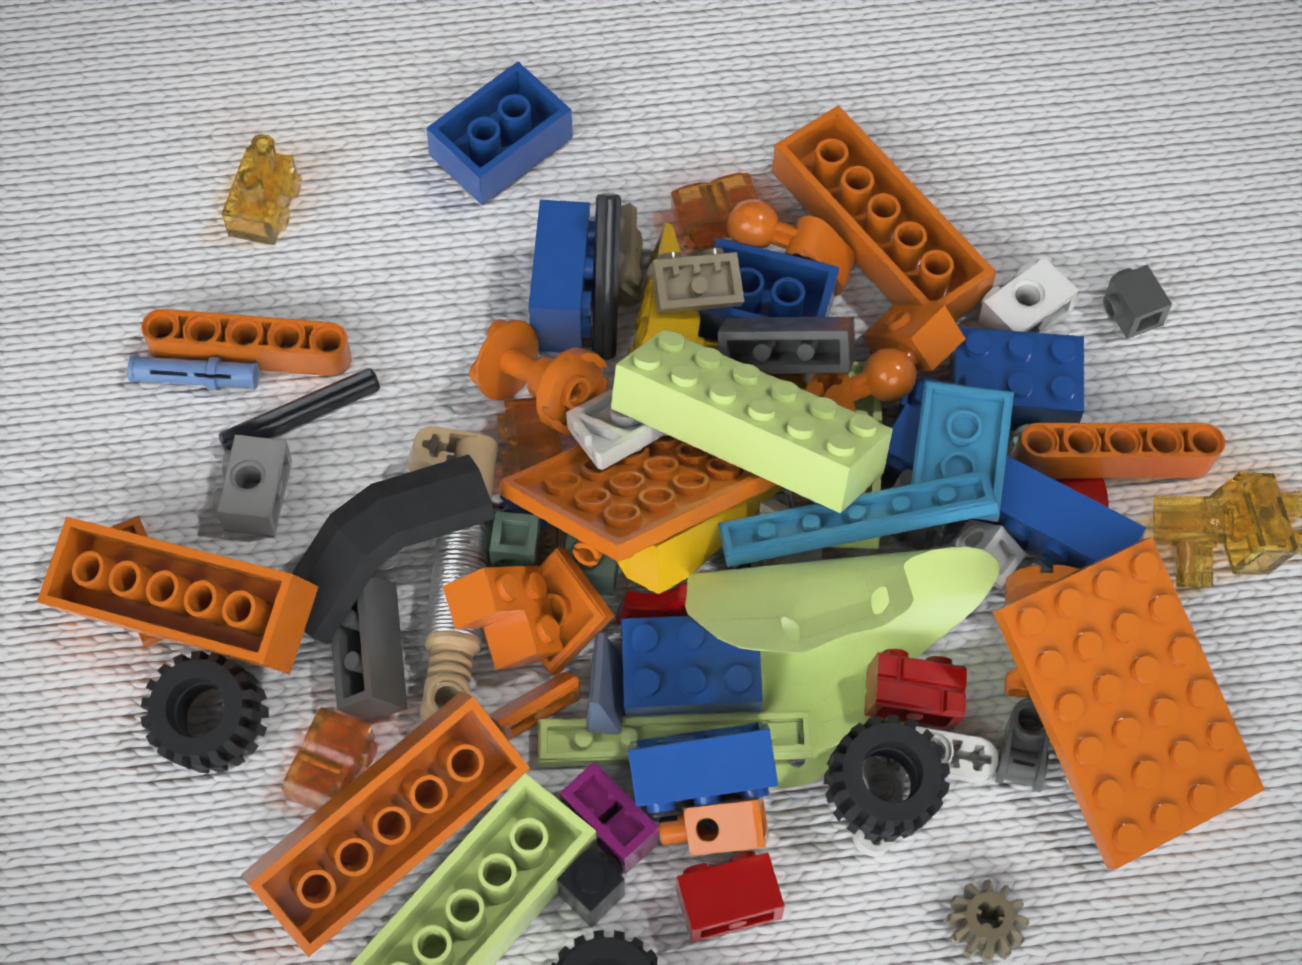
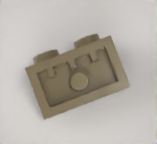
M631 203L621 206L618 301L627 307L641 302V283L643 280L641 271L643 239L641 231L637 229V208Z
M712 248L700 251L698 256L682 257L680 252H668L658 255L657 259H654L647 269L648 280L653 279L658 314L739 307L745 302L737 252L724 253L723 249Z

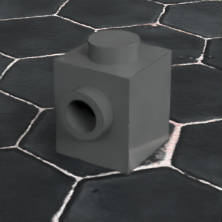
M1148 264L1134 270L1126 268L1117 272L1110 279L1103 299L1104 309L1111 320H1116L1126 339L1163 326L1172 305Z

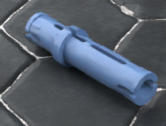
M132 355L128 362V379L130 382L207 386L208 390L217 391L221 387L256 390L259 384V365L254 362H222L221 357H210L208 361L138 357Z

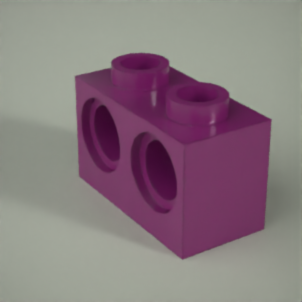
M595 762L590 764L559 793L561 802L596 830L598 847L604 853L610 854L622 866L625 874L660 843L659 827L639 807H636L632 799Z

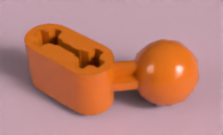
M749 198L738 202L731 210L726 226L732 241L763 249L773 244L786 249L785 254L838 266L839 273L835 296L842 294L856 257L852 248L828 223L818 217L803 216L798 219L795 226L778 221V216L770 204L759 199Z
M893 347L879 349L867 359L862 373L850 378L848 373H816L805 391L819 397L829 398L835 401L837 405L856 412L854 401L870 395L884 402L900 401L912 391L916 383L917 370L912 358L903 351Z

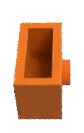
M894 304L862 335L870 347V355L879 349L893 347L910 356L916 370L933 371L966 339L945 305Z

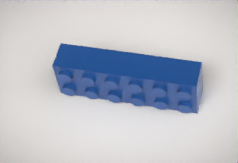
M907 403L892 427L893 431L884 473L887 474L886 479L893 485L902 471L906 469L913 471L921 410ZM1008 455L1006 456L998 522L972 518V520L1003 526L1024 552L1027 548L1042 556L1041 562L1053 569V565H1066L1078 569L1084 568L1142 540L1146 530L1145 526Z

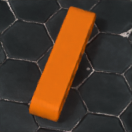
M156 309L149 312L141 323V331L153 358L208 361L210 357H221L222 362L258 363L259 370L323 376L340 375L350 367L352 362L347 333L339 324L332 322ZM163 334H169L168 336H166V337H164V338H158L159 336H161V335H163ZM205 337H212L207 341L200 342V340ZM253 340V342L248 345H241L245 341ZM287 344H295L290 348H282ZM329 347H337V349L334 351H324Z
M1033 423L1024 428L1009 456L1052 479L1199 478L1209 472L1223 452L1225 438L1218 428L1206 423Z

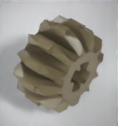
M990 879L983 882L981 891L973 884H967L963 890L964 897H953L950 906L955 912L948 914L946 918V924L957 929L951 935L950 940L952 944L966 941L967 946L964 956L971 958L976 949L980 950L981 958L985 964L991 962L994 951L1003 960L1008 959L1012 953L1011 946L1019 948L1025 940L1020 931L1027 928L1029 919L1017 914L1024 906L1023 899H1015L1009 902L1007 900L1010 893L1009 885H1004L999 893L993 892V884ZM982 915L985 920L993 918L996 921L994 928L989 923L981 925L978 922L980 916Z

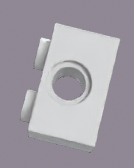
M1044 257L1033 266L1030 264L1023 266L1015 273L1011 282L1002 288L999 286L994 287L983 297L978 324L983 329L1044 333L1073 311L1079 290ZM1019 302L1029 303L1031 306H1025Z

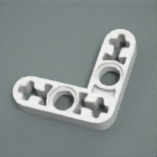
M916 727L915 730L921 734L928 729L935 735L931 741L942 745L945 754L941 763L950 764L954 754L953 745L958 746L955 755L966 757L974 750L979 751V758L987 761V764H983L976 771L973 770V763L971 761L958 759L954 763V768L950 767V774L946 778L978 783L986 780L997 769L999 763L998 752L995 746L988 740L958 733ZM882 756L867 758L862 765V776L867 788L869 789L870 779L874 777L886 778L893 787L892 797L886 801L901 802L905 769L897 761L887 757L886 766L872 767L871 762L878 765L882 760ZM887 766H896V770ZM858 830L856 834H853V842L856 848L868 856H880L886 853L896 842V840L894 842H884L882 838L877 845H873L870 840L864 839L865 834L863 831Z

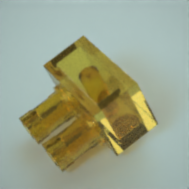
M260 134L252 138V145L246 147L223 208L222 217L228 236L275 245L280 231H285L290 218L289 205L292 197L297 198L300 193L302 177L301 174L297 173L294 157L276 153L274 139L269 135Z
M1238 472L1209 495L1232 574L1268 575L1294 555H1302V529H1292L1289 517L1302 518V500H1299L1302 499V490H1279L1274 473Z
M1154 496L1153 541L1171 543V546L1176 547L1175 587L1213 588V548H1218V544H1227V535H1231L1234 528L1232 508H1227V500L1209 496Z

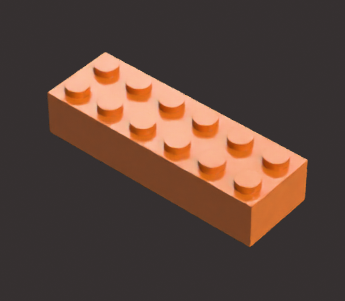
M839 105L775 144L772 173L811 216L818 217L828 223L852 248L856 257L854 263L893 305H945L954 321L980 305L983 297L992 289L996 275L995 269Z
M66 516L37 602L67 614L205 652H214L227 658L290 675L318 586L291 573Z
M460 691L245 870L241 876L309 958L530 768L474 696Z

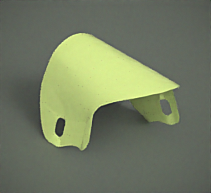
M947 547L689 574L685 603L688 615L717 639L741 649L760 651L763 712L811 710L813 758H806L805 763L800 768L792 766L790 759L775 760L778 786L769 787V789L780 790L803 787L824 776L829 768L827 762L830 755L842 738L849 733L852 727L859 722L863 725L870 718V716H865L864 714L865 694L867 692L866 672L869 663L878 652L882 653L886 649H901L908 652L910 658H917L965 619L981 604L998 578L1000 570L999 561L993 554L980 548Z

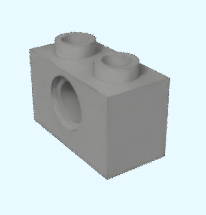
M235 434L232 450H226L223 456L222 473L225 475L223 487L216 489L213 498V513L218 514L224 531L275 537L292 464L286 440ZM253 481L260 482V483H259L256 487H254V488H251V489H243V488H242L245 484H247V483H249V482H253Z

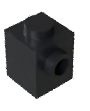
M590 847L557 879L558 894L592 928L625 896V878L622 877L625 873L624 869L610 854L605 852L601 856Z

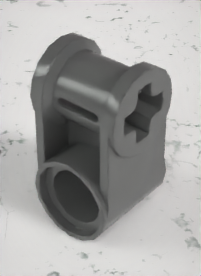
M1031 698L1020 700L1014 706L1008 719L998 756L999 763L995 771L994 782L1002 784L1004 780L1030 785L1033 791L1041 792L1048 766L1050 739ZM1022 717L1032 718L1037 722L1040 730L1029 732L1020 726L1018 719Z

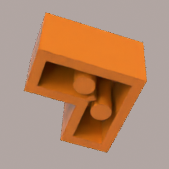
M538 566L486 567L443 586L455 629L483 627L495 670L523 668L564 651L559 637V625L553 617L547 597L546 582L541 576Z

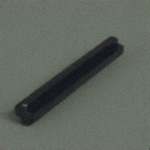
M614 193L597 195L595 210L592 352L598 354L603 360L615 358L617 349L621 197Z
M366 368L221 431L218 434L220 443L224 451L232 450L235 434L261 438L274 437L377 392L380 389L379 380L372 368Z

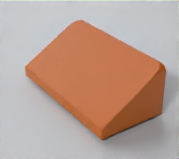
M562 672L489 714V717L507 740L510 741L536 726L538 719H548L579 701L581 698L580 680L576 675Z

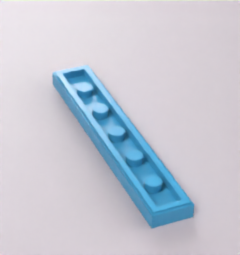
M986 469L861 494L841 513L816 503L720 522L718 525L726 565L730 567L997 514L998 506Z

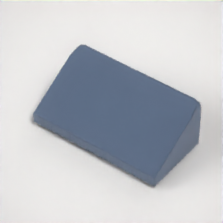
M598 632L595 635L591 661L586 728H588V732L617 735L622 731L624 703L623 658L606 634Z

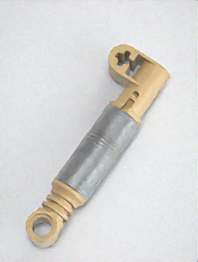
M429 426L421 429L415 436L407 460L408 470L412 472L445 462L447 460V452L454 453V459L469 454L480 469L492 502L498 443L495 439L483 434ZM494 520L437 537L424 635L425 648L429 651L424 695L419 709L422 722L440 709L436 705L435 700L443 698L450 700L460 691L471 695L469 683L471 682L472 662L474 656L480 652L483 627L455 629L443 586L479 569L490 567L489 549Z

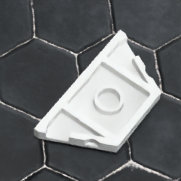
M613 388L566 412L568 430L595 466L601 470L632 453L639 452L646 445L668 435L611 409Z

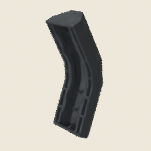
M469 454L372 483L329 515L292 572V574L318 586L304 630L306 634L313 639L328 644L376 569L404 547L495 519L492 502L480 469Z

